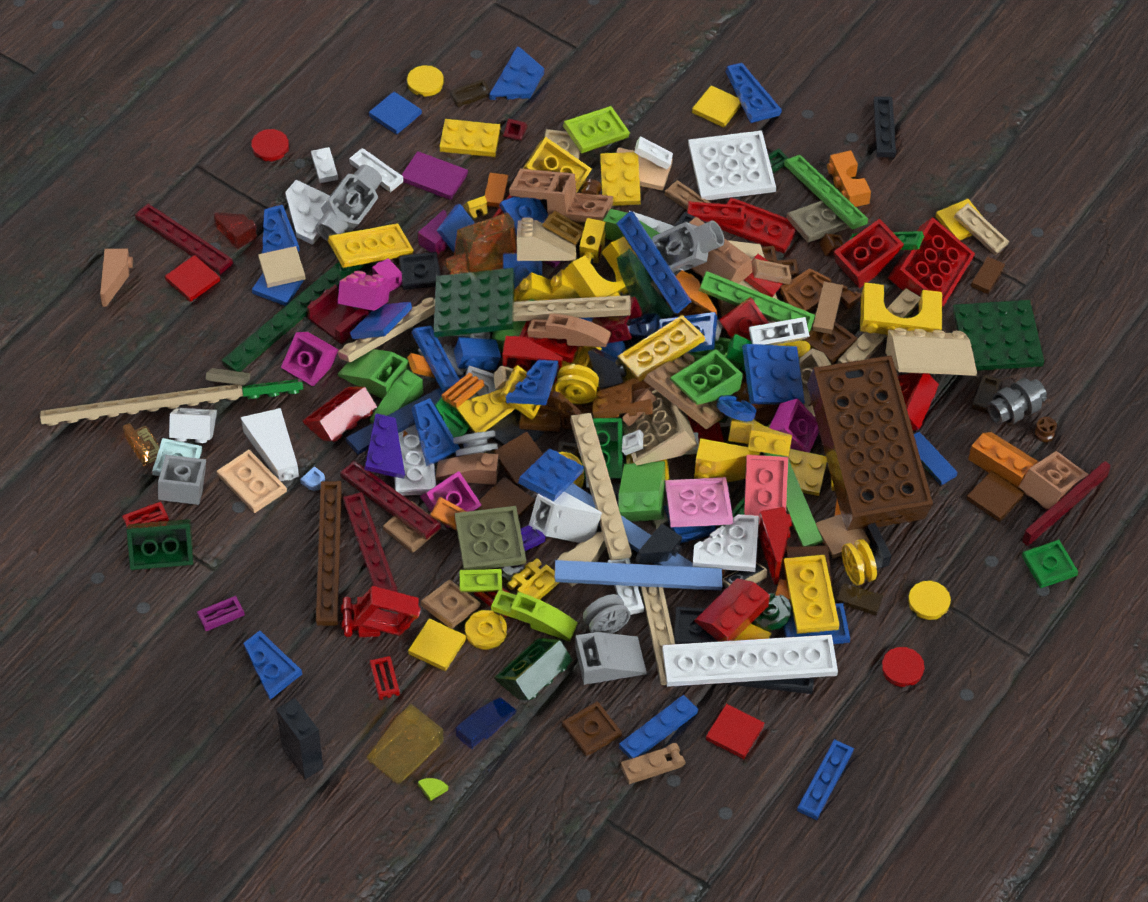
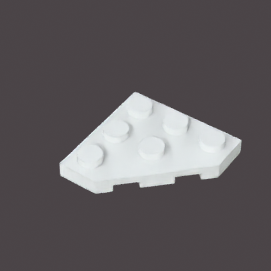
M295 180L285 192L297 238L313 245L320 237L315 226L324 215L321 207L330 195Z
M738 514L733 518V524L722 525L712 532L709 538L695 544L693 567L755 572L759 516Z

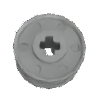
M495 431L477 432L453 438L454 444H463L464 448L455 451L456 456L484 453L498 449L496 443H487V439L495 436Z
M616 594L606 595L597 599L583 613V620L589 626L591 633L613 634L620 630L630 619L629 609L624 606L623 599Z

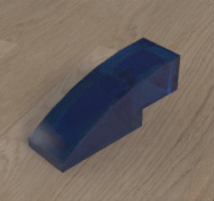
M500 697L484 705L456 727V737L473 749L483 738L488 739L517 710Z

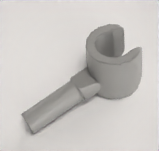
M526 564L514 569L511 566L504 567L502 576L511 580V577L515 573L522 571Z

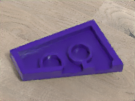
M376 413L364 470L404 479L405 470L396 418Z

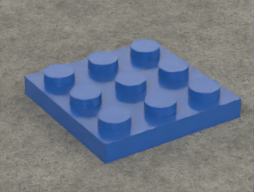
M745 344L742 346L750 404L780 405V403L799 399L802 404H805L797 346Z

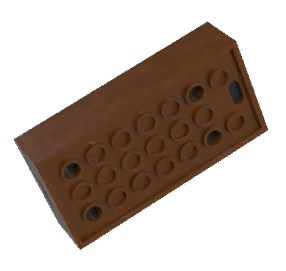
M892 355L813 368L807 387L846 530L861 528L864 530L867 529V525L875 523L877 527L925 519L933 502Z

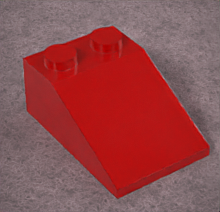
M878 219L835 250V262L861 288L864 286V283H868L876 277L901 250L904 244L881 219Z
M505 337L503 366L514 369L518 365L528 372L538 360L558 361L559 368L557 374L563 367V357L525 337ZM557 374L553 384H555L557 381Z
M784 507L760 511L758 538L774 585L779 582L787 540L790 538L789 526H792L791 516L786 513Z

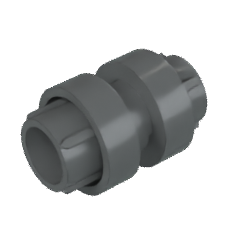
M1023 378L1013 383L1010 388L1005 387L995 392L992 401L987 405V410L995 423L1001 424L1004 422L1007 425H1012L1022 420L1024 415L1029 416L1039 411L1042 407V402L1047 399V393L1039 380L1034 379L1030 381Z

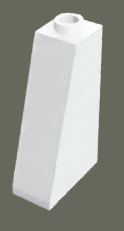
M281 408L241 417L243 432L273 474L280 481L299 477L298 465Z

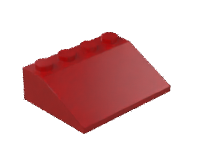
M932 217L917 230L922 231L924 234L919 250H905L888 278L903 291L908 289L919 297L922 290L942 292L943 307L975 253Z

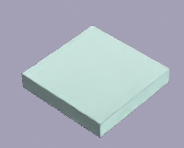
M162 438L152 475L160 476L165 455L200 459L202 446Z

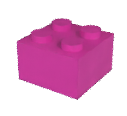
M354 271L351 275L340 280L338 304L375 311L389 300L390 279H386L383 275L379 274L370 276L366 275L363 271Z

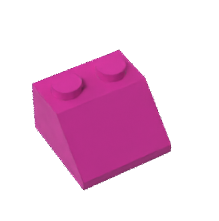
M296 332L281 368L314 386L332 367L339 350L309 332Z
M799 399L780 403L769 427L773 430L792 435L790 449L810 453L819 432L816 418Z
M459 471L420 496L430 512H432L439 497L467 512L474 511L481 506V503Z

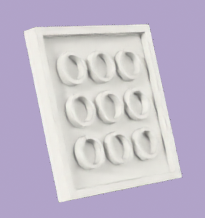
M762 131L688 140L701 199L715 200L776 192V185Z

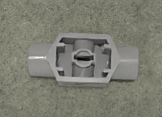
M361 165L354 175L348 173L321 207L324 215L315 226L317 233L323 239L328 241V237L331 235L342 234L345 231L351 232L361 222L378 199L375 190L382 182V177L377 170L368 165Z
M713 220L700 226L684 222L653 236L652 241L674 275H677L681 270L687 271L707 262L708 252L724 245V235L720 226ZM637 256L638 264L642 273L647 278H651L646 268Z

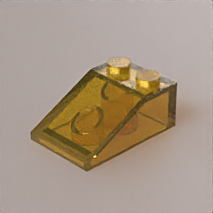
M410 704L396 717L369 753L367 759L399 785L443 743V729Z

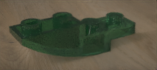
M629 248L616 259L621 277L630 296L636 297L642 313L648 310L649 313L659 315L660 319L670 318L674 312L650 284L653 279Z

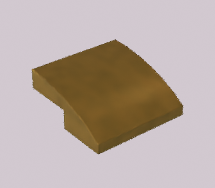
M555 210L542 225L575 245L581 241L584 231L583 226Z

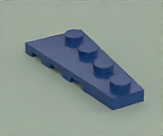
M743 63L727 66L726 74L750 123L780 116L782 109Z

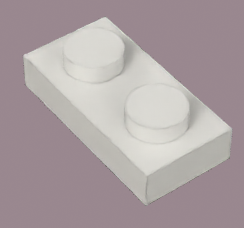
M641 136L636 142L634 153L655 163L657 166L665 169L669 168L672 161V152Z
M330 148L311 151L319 183L338 180Z

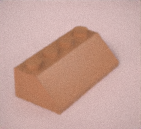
M697 217L689 222L696 226L705 224ZM724 238L723 246L708 252L707 262L693 267L691 270L702 279L705 272L708 271L739 284L752 273V263L748 255Z

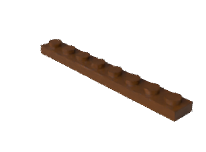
M341 481L321 482L316 607L317 626L338 625Z

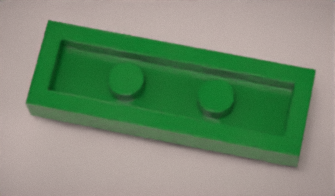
M302 379L242 386L243 397L247 396L248 399L259 398L261 394H267L268 397L280 395L279 392L286 391L288 394H297L299 390H303Z

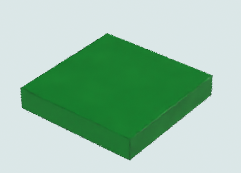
M1060 540L1022 552V558L1040 589L1078 575L1077 568Z

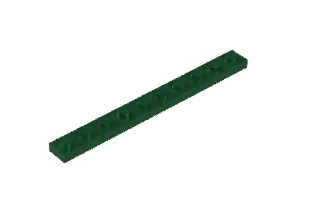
M340 262L335 264L222 359V365L230 371L241 372L308 315L307 307L312 301L318 299L325 290L330 289L334 285L339 289L340 280L351 275L354 271H360L369 263L345 268L342 267Z

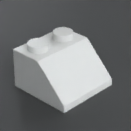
M176 408L170 413L169 438H175V441L185 442L187 439H195L197 443H206L207 440L213 437L217 410Z

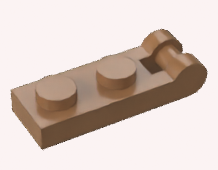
M672 743L666 748L621 762V768L628 784L684 766L686 762L684 757L679 754L678 744ZM671 756L672 760L667 762L666 758Z

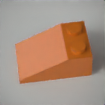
M681 270L676 275V278L692 302L678 314H674L680 317L681 315L689 316L715 312L717 315V310L708 295L699 291L701 284L698 279L692 274ZM666 301V309L673 312L670 305Z

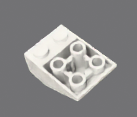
M563 492L554 502L538 494L529 526L533 527L532 529L541 531L548 537L581 543L586 542L596 534L602 512L566 492Z

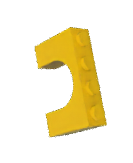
M625 237L611 242L602 251V254L615 272L616 282H610L602 278L586 256L573 261L563 270V273L581 298L620 296L621 293L626 295L633 289L632 287L635 286L637 289L645 284L644 279L647 278L639 267L636 253Z
M864 283L861 293L860 331L888 335V330H895V328H903L907 331L922 329L926 332L942 330V292L922 290L919 300V314L912 318H900L891 314L884 305V285Z

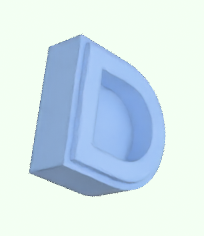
M313 467L300 479V482L309 490L317 491L321 489V482H325V476L320 470Z

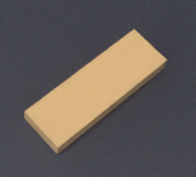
M968 203L954 215V218L994 255H997L1008 245L1009 241Z

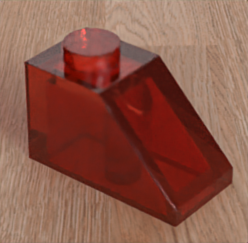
M218 212L214 214L215 227L237 249L256 239V225L244 214Z

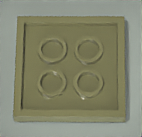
M516 506L455 513L454 518L463 570H482L526 564Z

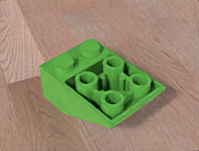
M373 349L354 361L347 362L338 373V376L358 387H365L368 392L383 399L393 383L406 370H409V360L390 351Z

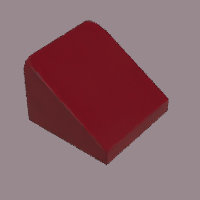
M508 118L503 137L521 141L527 129V124Z

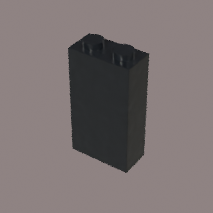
M296 698L276 709L281 746L303 778L307 779L323 769L319 729Z

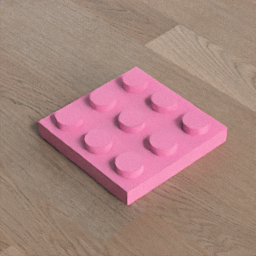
M726 477L665 480L670 527L733 524Z

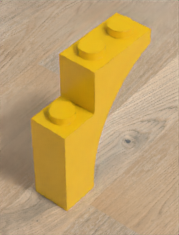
M563 269L554 275L551 280L531 272L514 289V302L529 301L530 299L539 301L581 298L563 273Z
M732 418L728 441L748 444V450L789 457L792 435L768 428L754 419L747 422Z

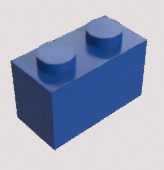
M459 337L454 348L457 367L460 369H467L468 366H472L481 370H496L501 358L497 341L494 339Z

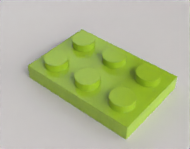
M612 106L564 121L563 124L564 129L581 153L626 139L630 134Z

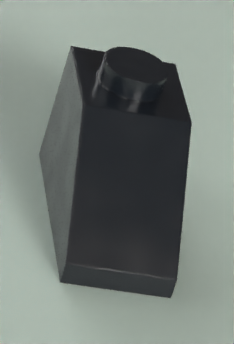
M595 347L588 351L594 372L599 377L600 389L623 383L626 380L627 371L625 366L621 365L620 360Z
M661 524L638 551L635 562L638 564L666 562L672 555L676 557L682 548L680 546L682 537L664 524Z

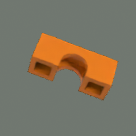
M852 151L830 155L827 170L834 178L835 187L855 207L869 204L871 190L865 178H851L856 176L858 166Z

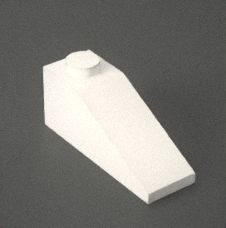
M805 317L749 327L752 344L775 345L800 341L809 337Z

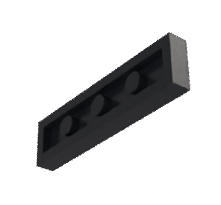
M874 96L876 157L895 158L892 97Z

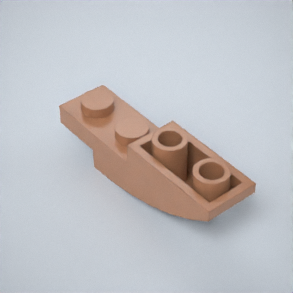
M550 313L548 320L532 319L527 330L528 337L567 339V344L573 346L606 347L611 335L610 331L587 320Z

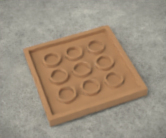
M685 353L674 361H668L647 374L644 379L645 382L705 429H708L726 416L717 408L718 400L696 405L670 380L671 376L695 362V358L692 355Z

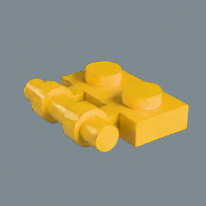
M536 558L533 562H528L519 574L515 573L507 583V587L513 590L518 586L517 594L521 592L540 600L560 582H555V571L547 564L539 569L538 567L542 563ZM529 575H533L528 581L526 580Z

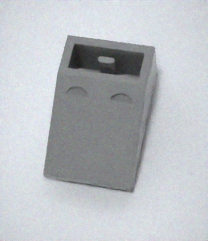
M601 632L576 635L575 649L584 685L647 674L638 637Z

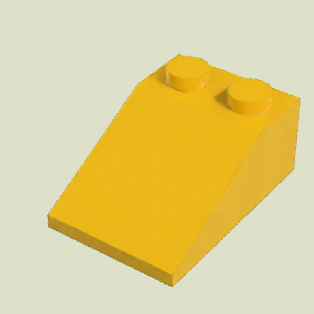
M547 137L540 141L523 169L573 173L575 174L576 193L592 170V168Z
M700 439L694 479L726 477L727 482L746 479V456H760L761 452L748 450V447Z

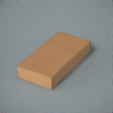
M759 259L752 261L755 278L790 284L792 281L788 265Z

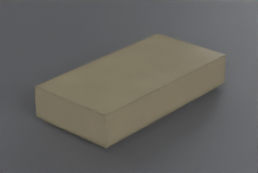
M212 368L206 373V380L244 386L250 381V373Z

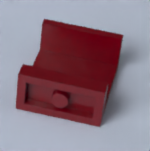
M334 285L330 289L325 290L318 299L308 305L307 313L308 319L338 343L343 344L351 337L350 332L368 315V309L359 308L356 310L352 306L338 304V287Z
M631 297L630 315L594 317L592 323L610 331L611 335L608 343L630 340L632 336L626 325L628 319L641 317L642 311L636 297Z

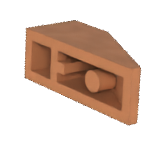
M105 249L100 291L103 307H107L128 278L129 269L133 268V257L129 256L128 249Z
M476 453L440 460L437 464L436 480H445L459 471L467 483L496 485L499 469L498 454Z

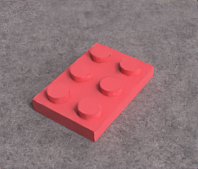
M746 456L744 515L760 516V511L784 507L786 511L788 457Z

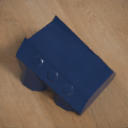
M656 313L645 314L638 318L628 319L626 325L633 338L643 340L658 331L660 318Z

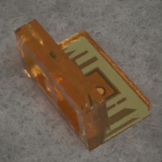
M130 423L124 425L125 439L143 466L155 461L160 445L148 427L143 426L134 430Z

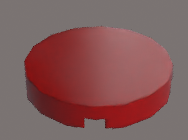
M275 129L260 131L252 139V151L257 158H262L263 161L279 160L289 150L287 136Z
M907 647L891 649L885 654L882 661L884 677L891 684L899 687L917 684L921 680L925 669L924 661L920 654Z

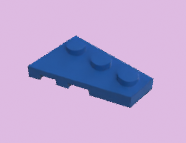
M283 205L264 209L262 254L296 246L299 252L298 242Z
M538 360L526 373V378L515 385V390L512 393L509 392L506 395V403L546 405L559 368L558 361Z
M430 398L415 404L411 408L426 467L455 454V451L460 449L458 444H454V437Z
M258 631L244 642V648L269 700L302 675V670L261 631Z

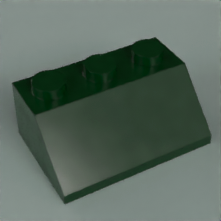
M191 519L128 524L126 530L130 570L193 565Z
M537 638L499 672L494 679L517 699L532 700L543 687L553 682V678L557 674L564 672L568 668L567 665L573 659L560 640Z

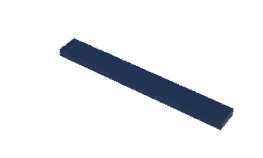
M438 388L387 416L396 418L398 433L415 425L411 409L415 404L430 398L435 406L443 392L441 388ZM373 423L346 437V442L357 455L368 450Z

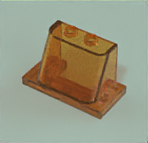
M505 213L458 229L454 256L445 259V266L450 273L460 274L503 269V253H517L515 225L510 214Z

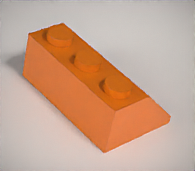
M992 432L982 433L973 443L968 459L989 473L993 471L1018 489H1020L1019 485L1028 470L1039 463Z

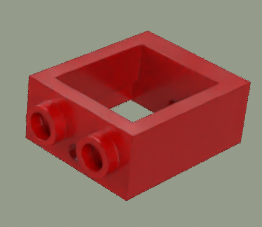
M371 586L354 606V624L400 636L419 617V598ZM377 608H382V609H386V610L398 612L399 614H395V613L383 611V610H380V609H377Z

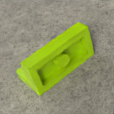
M502 569L460 570V592H496L502 590Z

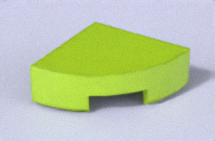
M426 778L418 781V786L429 801L448 791V786L441 780Z

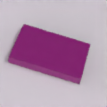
M417 151L402 173L404 183L451 200L468 175V170Z

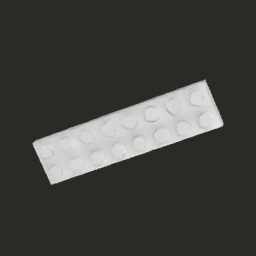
M832 635L663 645L662 647L667 687L837 676L838 673Z

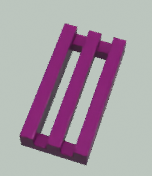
M236 596L197 611V616L205 631L245 616ZM235 604V606H232V607H230V608L224 610V608L229 607V606ZM216 612L215 614L205 618V616Z

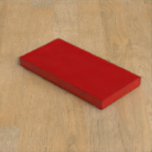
M730 197L727 202L728 205L745 206L744 225L717 223L721 230L765 247L774 246L775 251L785 254L797 233V230L785 217Z

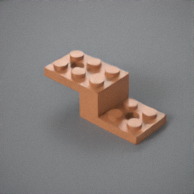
M520 169L509 189L510 196L536 198L539 200L547 199L548 216L555 210L575 222H586L587 218L603 221L613 205V196L576 193L575 174Z

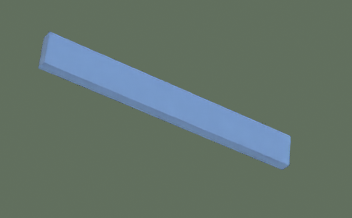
M574 483L564 491L595 508L592 496ZM621 516L629 546L638 552L651 535ZM677 554L676 557L672 555L666 562H654V564L662 566L693 567V563L680 554Z
M555 560V582L722 590V569Z

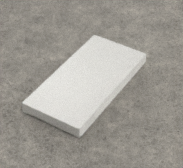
M416 425L405 429L408 433L406 436L403 437L404 431L398 433L405 477L404 479L394 477L395 490L402 496L423 495L436 486L434 464L426 467Z

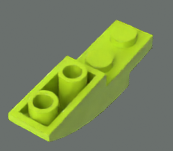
M499 590L491 605V611L530 623L531 629L567 641L571 640L578 625V622L557 608L521 592L514 595Z

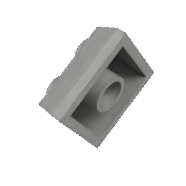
M165 455L158 480V500L199 505L203 492L206 459Z

